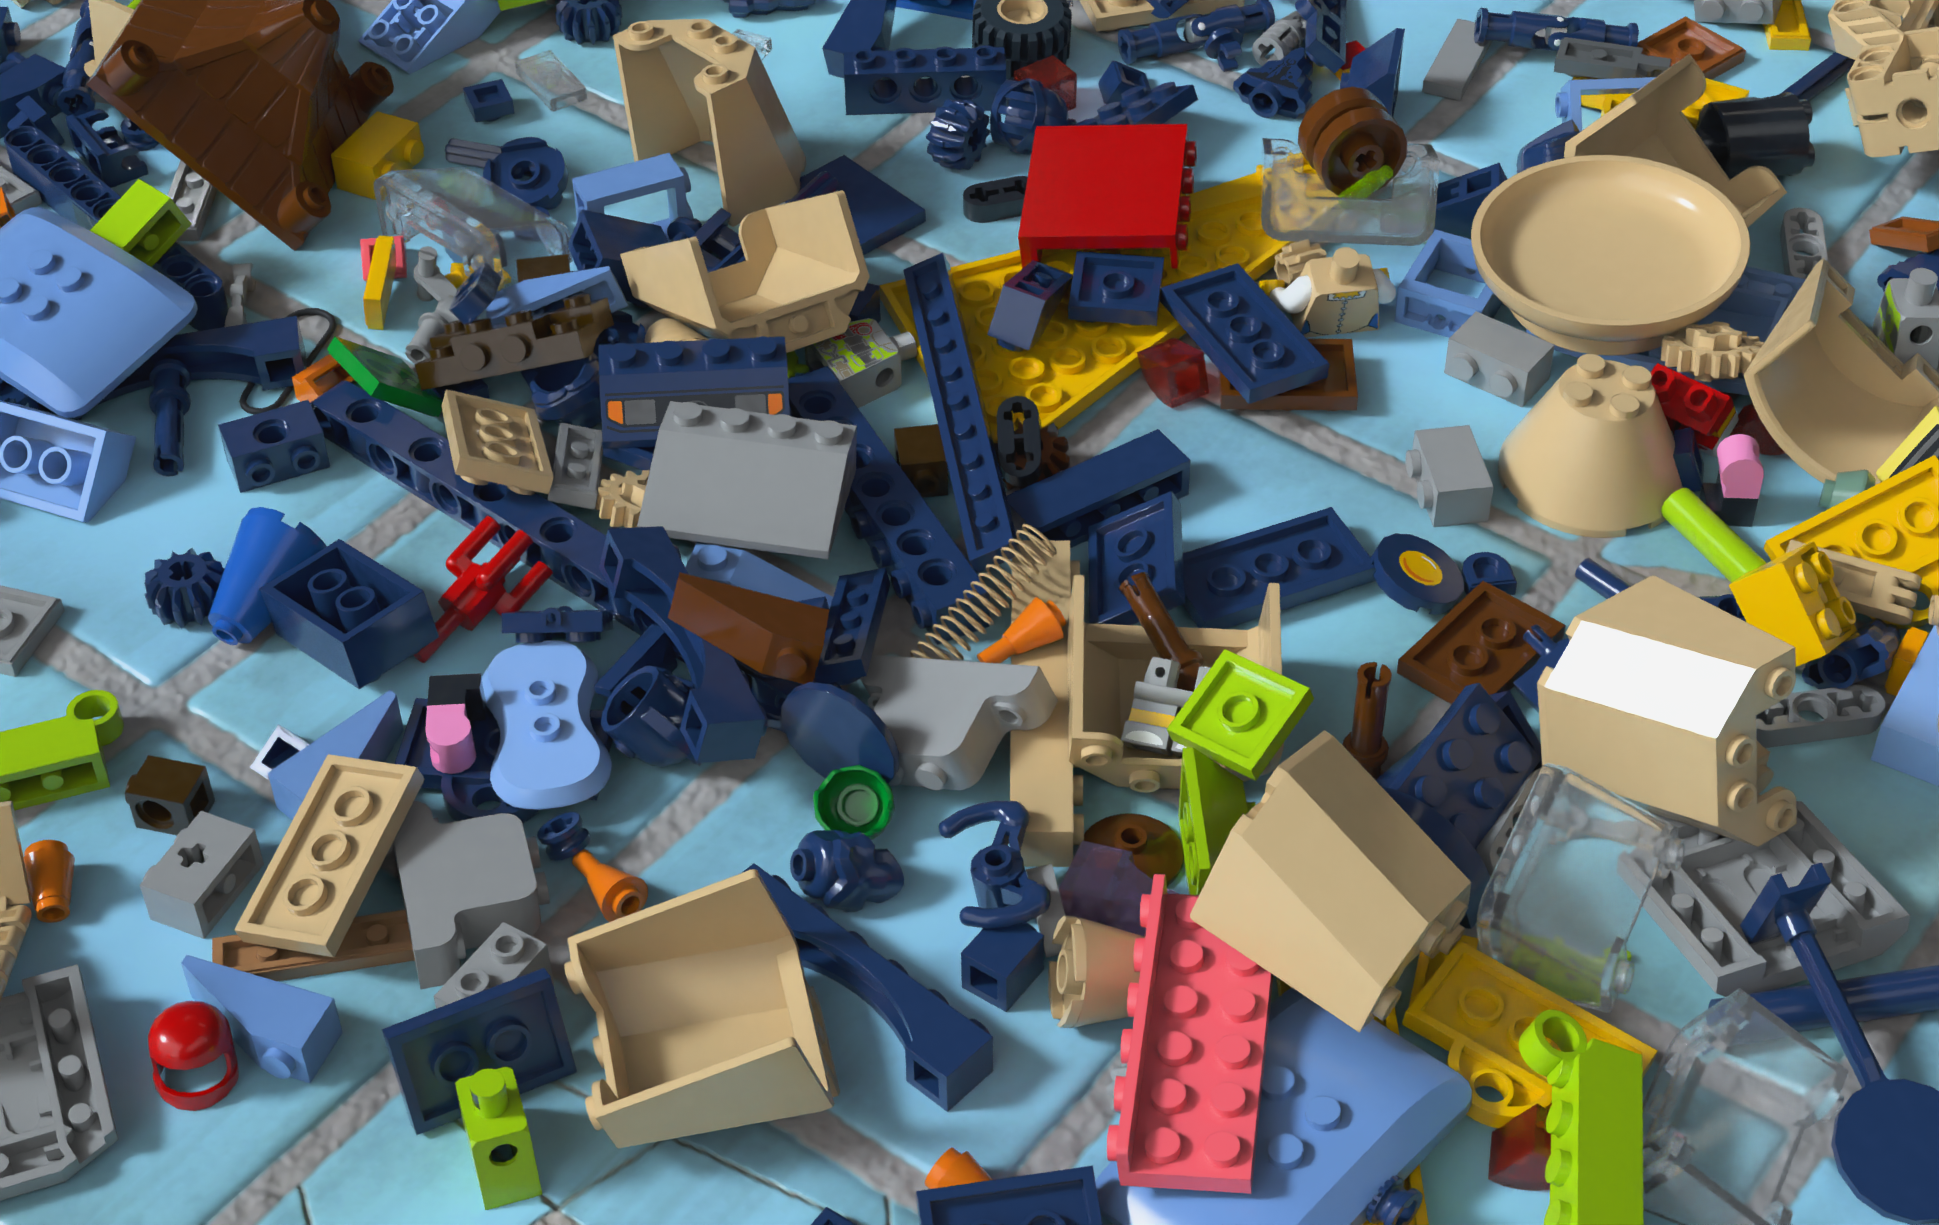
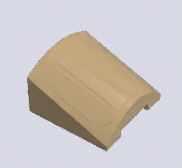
M1825 258L1814 266L1744 373V379L1755 410L1769 434L1779 447L1808 474L1824 484L1825 479L1835 481L1838 472L1865 469L1876 479L1875 485L1881 483L1877 478V470L1935 406L1939 407V373L1919 353L1903 364L1849 309L1853 304L1855 289Z

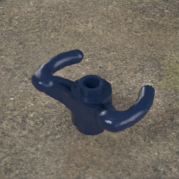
M991 801L975 804L957 811L939 824L938 830L941 836L952 838L975 825L990 821L1000 822L992 845L979 850L971 860V877L979 907L966 906L960 911L959 918L965 926L984 929L1011 927L1028 922L1046 913L1051 903L1050 890L1044 884L1028 879L1020 851L1030 815L1025 806L1020 802Z

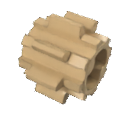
M1309 239L1291 243L1288 246L1282 247L1283 252L1275 256L1274 270L1278 280H1285V288H1287L1300 277L1306 262L1311 259L1327 258V253L1325 249L1323 250L1320 247L1319 243L1310 245Z

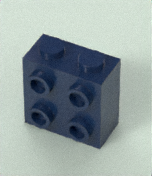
M582 209L567 245L577 270L609 266L626 300L638 307H650L633 297L620 254L641 247L668 243L662 227Z

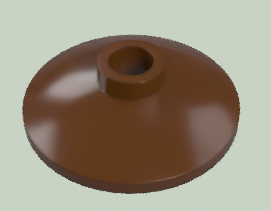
M1117 814L1099 820L1084 833V845H1079L1078 861L1085 877L1099 889L1117 896L1141 897L1142 894H1151L1154 874H1165L1167 887L1177 878L1183 865V847L1176 833L1165 823L1141 814Z

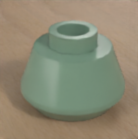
M1865 469L1838 472L1835 481L1825 479L1818 506L1829 509L1875 486L1876 479Z

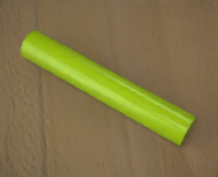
M1681 488L1675 491L1664 502L1661 509L1662 516L1731 583L1745 573L1767 563L1689 488Z

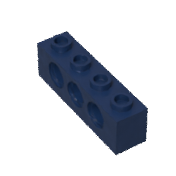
M983 45L976 48L957 49L951 47L923 50L899 48L890 51L860 49L855 52H844L846 115L935 113L937 107H943L947 99L962 101L965 99L976 103L977 106L983 107L984 111H991L995 95L1006 80L1004 47Z

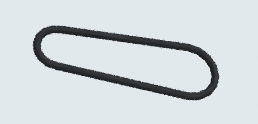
M319 308L301 309L287 316H297L298 318L304 315H320L329 321L328 330L306 359L307 367L312 364L336 328L334 316L328 311ZM249 381L240 397V406L244 411L253 415L277 409L284 403L294 389V386L286 387L274 404L264 408H253L246 402L255 383Z

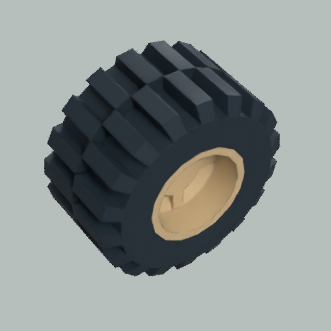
M977 0L973 10L972 48L983 45L1004 47L1007 80L1012 77H1019V81L1026 80L1029 76H1034L1038 80L1044 78L1045 72L1053 75L1057 73L1058 67L1063 68L1066 65L1070 55L1072 12L1069 9V3L1066 0Z

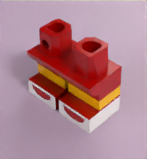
M1657 363L1650 372L1652 375L1651 383L1673 437L1675 430L1691 427V430H1694L1700 451L1716 457L1720 442L1730 435L1739 420L1731 396Z

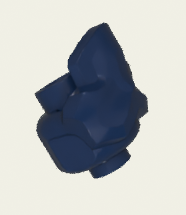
M841 830L812 831L803 837L790 860L792 877L798 882L800 889L805 895L821 900L827 908L841 909L845 913L862 910L866 901L875 903L887 901L897 895L904 885V875L895 857L888 849H875V844L862 832L850 834Z

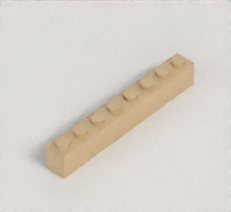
M1022 540L1036 550L1046 560L1047 565L1043 566L1038 563L1019 544L1021 554L1038 568L1039 574L1031 572L1017 557L1012 558V562L1022 568L1031 577L1032 582H1026L1012 570V576L1023 585L1024 591H1020L1012 585V591L1017 596V599H1012L1011 624L1035 597H1038L1044 603L1048 600L1054 602L1063 614L1066 625L1062 627L1064 639L1011 656V664L1040 666L1058 702L1049 719L1041 726L1031 730L1010 731V801L1020 802L1025 806L1030 815L1020 851L1024 866L1039 867L1052 864L1053 867H1073V845H1084V814H1073V806H1083V775H1073V768L1080 767L1069 762L1067 626L1074 575H1080V560H1070V541L1049 540L1057 551L1054 557H1049L1031 540ZM1041 540L1051 549V547L1044 540Z

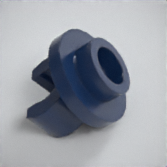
M1222 27L1210 34L1204 45V50L1208 57L1218 60V64L1223 72L1238 69L1239 65L1235 57L1242 56L1240 46L1243 42V37L1236 28Z

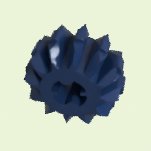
M559 0V3L556 5V23L559 25V31L564 34L565 40H576L578 45L585 42H591L594 45L596 41L600 40L607 42L610 36L619 33V26L623 17L619 0Z
M947 99L943 107H937L934 120L929 122L931 128L930 132L926 135V139L930 141L927 146V153L932 155L933 161L940 163L942 167L951 170L953 168L969 170L974 162H979L982 149L987 147L985 142L986 137L990 134V130L987 129L989 116L984 114L983 107L977 106L974 102L965 99L963 101Z
M191 548L185 554L178 555L172 551L169 559L155 560L154 569L145 573V598L148 608L152 610L153 615H157L161 619L163 625L177 622L180 628L183 629L189 622L196 621L202 626L203 619L209 615L225 568L222 567L220 561H216L213 558L211 552L197 555L194 549Z

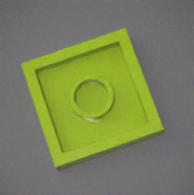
M1224 649L1166 730L1173 741L1187 748L1193 747L1208 758L1257 781L1311 705L1314 697L1309 687Z

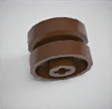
M1347 87L1334 90L1325 95L1306 112L1299 127L1298 145L1304 158L1316 170L1318 177L1325 187L1339 197L1352 199L1363 197L1385 187L1398 174L1406 159L1408 142L1403 129L1388 114L1386 107L1379 98L1364 88Z

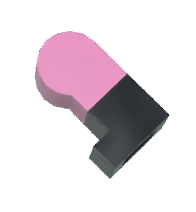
M1737 434L1729 436L1720 442L1717 448L1719 471L1716 483H1703L1700 499L1728 526L1752 527L1764 470L1759 460V444L1756 439L1749 435Z
M481 673L429 677L425 731L427 741L430 743L432 765L442 773H460L468 769L475 762L476 752L471 721L486 720V699Z

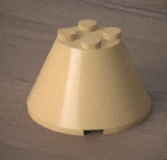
M1584 354L1577 359L1575 365L1568 368L1506 437L1500 450L1498 460L1500 483L1503 489L1508 488L1518 499L1517 507L1532 519L1555 530L1592 538L1626 536L1627 529L1646 524L1652 529L1666 520L1661 514L1664 502L1672 493L1683 487L1673 458L1675 449L1674 437L1651 383L1652 375L1649 370L1642 366H1629L1617 361L1604 360L1596 354Z

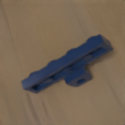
M886 567L839 576L830 609L826 596L798 601L829 610L824 646L815 673L817 683L827 684L834 682L837 685H847L859 680L861 677L867 676L890 588Z

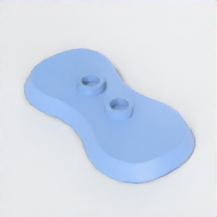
M546 640L537 643H524L501 651L494 657L482 676L486 706L497 720L500 730V744L490 772V781L494 791L505 803L513 807L533 810L565 807L595 796L606 785L612 770L610 754L594 732L590 720V705L595 694L594 685L598 682V671L591 658L575 645L564 641Z

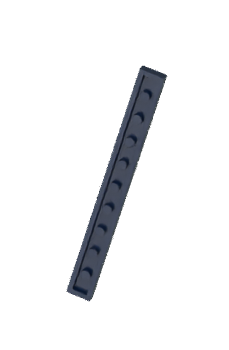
M942 252L904 269L903 272L968 558L976 573L986 570L987 564H994V556H1002V547H1009V539H1017L950 264ZM1012 542L1014 549L1021 553L1019 544ZM1004 551L1009 560L1016 557L1012 552ZM997 559L998 564H1002L1005 562L1001 559Z

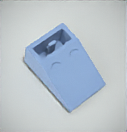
M392 0L358 42L401 70L411 74L478 39L501 11L496 0Z

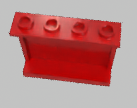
M1188 124L1036 126L1018 234L1022 269L1032 260L1041 263L1043 249L1170 248L1171 268L1178 269L1180 251L1188 250V225L1183 224V222L1191 221V197L1186 196V194L1194 193V170L1189 167H1196L1197 144L1196 141H1189Z

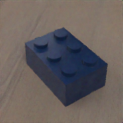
M338 539L259 588L276 634L358 689L378 680L382 674L408 657L416 655L422 648L439 638L424 591L341 539Z

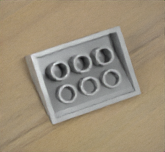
M670 401L659 428L637 527L663 526L669 538L829 559L856 472L857 426L841 424L831 420L818 421L795 418L785 414L772 415L749 412L739 408L727 409L698 405L693 402L681 403Z

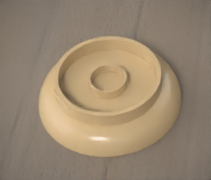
M1576 156L1528 168L1502 182L1483 200L1473 219L1471 229V243L1478 271L1494 295L1511 310L1515 318L1527 330L1542 340L1571 351L1596 355H1629L1653 350L1662 346L1664 335L1680 330L1686 331L1687 325L1701 321L1729 298L1743 276L1750 255V237L1746 223L1739 210L1722 192L1708 182L1682 169L1630 156Z

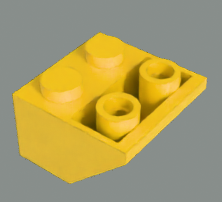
M1814 541L1745 573L1729 584L1747 623L1795 647L1796 667L1827 655L1857 631L1854 609L1849 600L1840 595L1833 581L1834 569L1832 563L1823 551L1818 550Z

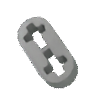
M1049 864L1026 869L1028 879L1044 884L1050 890L1051 903L1046 913L1036 917L1039 933L1044 935L1045 957L1058 956L1062 945L1052 944V939L1057 923L1065 916L1053 866Z

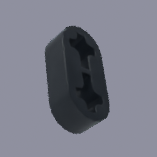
M1015 176L969 186L963 192L964 216L968 220L978 223L1021 216L1028 177Z
M1023 396L1010 397L1001 403L997 411L999 464L1002 476L1008 483L1023 487L1034 483L1042 472L1039 412L1032 400ZM1014 413H1023L1025 419L1023 421V434H1015L1012 422ZM1024 448L1027 462L1024 470H1016L1014 464L1016 462V449Z

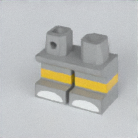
M1152 657L1144 682H1135L1134 700L1129 720L1125 721L1121 737L1123 744L1128 748L1172 756L1174 753L1176 757L1182 758V748L1187 747L1173 741L1166 730L1193 693L1192 691L1176 688L1181 668L1179 662ZM1199 666L1195 689L1211 667Z

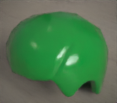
M861 765L832 770L819 788L814 791L813 795L815 818L824 830H841L850 834L862 832L871 840H874L883 833L892 820L895 810L891 786L878 771Z

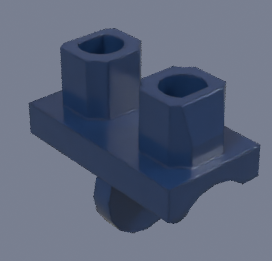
M720 208L703 226L696 218L690 220L686 217H678L667 228L669 242L697 237L708 272L721 262L720 259L711 254L712 252L724 259L741 244L739 234L727 227L731 214L723 208Z

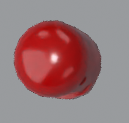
M185 1001L166 1008L154 1019L148 1034V1044L154 1070L153 1081L155 1089L161 1098L177 1109L189 1111L212 1107L225 1098L238 1081L239 1068L231 1028L222 1012L217 1007L206 1002ZM222 1054L225 1056L227 1070L224 1078L220 1083L207 1090L192 1093L178 1092L167 1087L161 1079L164 1067L176 1070H189L203 1067L216 1060Z

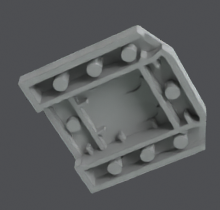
M1796 801L1797 824L1759 847L1679 821H1672L1650 828L1640 837L1639 847L1628 857L1623 853L1617 858L1615 875L1716 994L1730 997L1770 991L1808 979L1792 946H1787L1782 936L1749 944L1740 927L1757 897L1773 875L1781 873L1788 888L1799 885L1811 865L1822 862L1831 883L1809 915L1818 931L1815 937L1832 971L1882 955L1908 931L1910 914L1802 801Z
M78 964L22 979L24 992L3 997L0 1001V1201L66 1182L118 1141L83 977Z

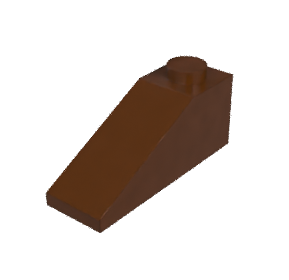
M679 572L668 619L761 674L806 684L813 682L824 646L829 610Z

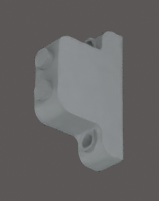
M872 655L867 676L860 678L870 695L868 699L870 708L876 712L891 731L899 750V771L889 783L890 786L907 785L926 787L931 790H964L970 788L981 779L1000 741L1008 731L1031 730L1041 726L1049 719L1058 702L1040 666Z
M414 801L392 844L421 990L444 985L461 967L460 959L466 958L465 950L480 947L502 922L531 936L535 934L541 926L539 905L549 904L550 899L545 873H534L535 868H541L536 837L526 838L522 821L517 816L500 813L449 823H439L438 818H433L432 811L426 804Z

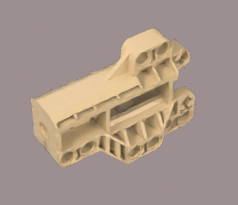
M1836 0L1828 13V19L1833 40H1835L1836 53L1855 60L1847 75L1849 88H1845L1847 99H1849L1848 104L1853 126L1858 125L1864 153L1869 157L1901 155L1905 146H1908L1909 153L1939 150V0Z

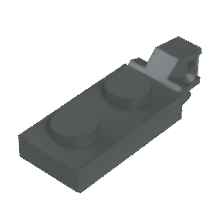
M1564 37L1557 52L1554 72L1564 73L1577 78L1584 76L1599 79L1657 77L1671 67L1672 59L1642 54L1643 48Z

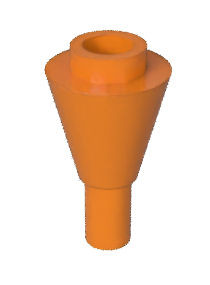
M1035 597L1002 634L1003 638L977 654L980 662L1000 664L1013 654L1019 655L1064 639L1062 627L1066 625V620L1054 602L1048 600L1044 603L1041 599Z
M586 849L573 856V866L587 878L596 902L608 922L643 909L648 898V887L641 878L601 863Z

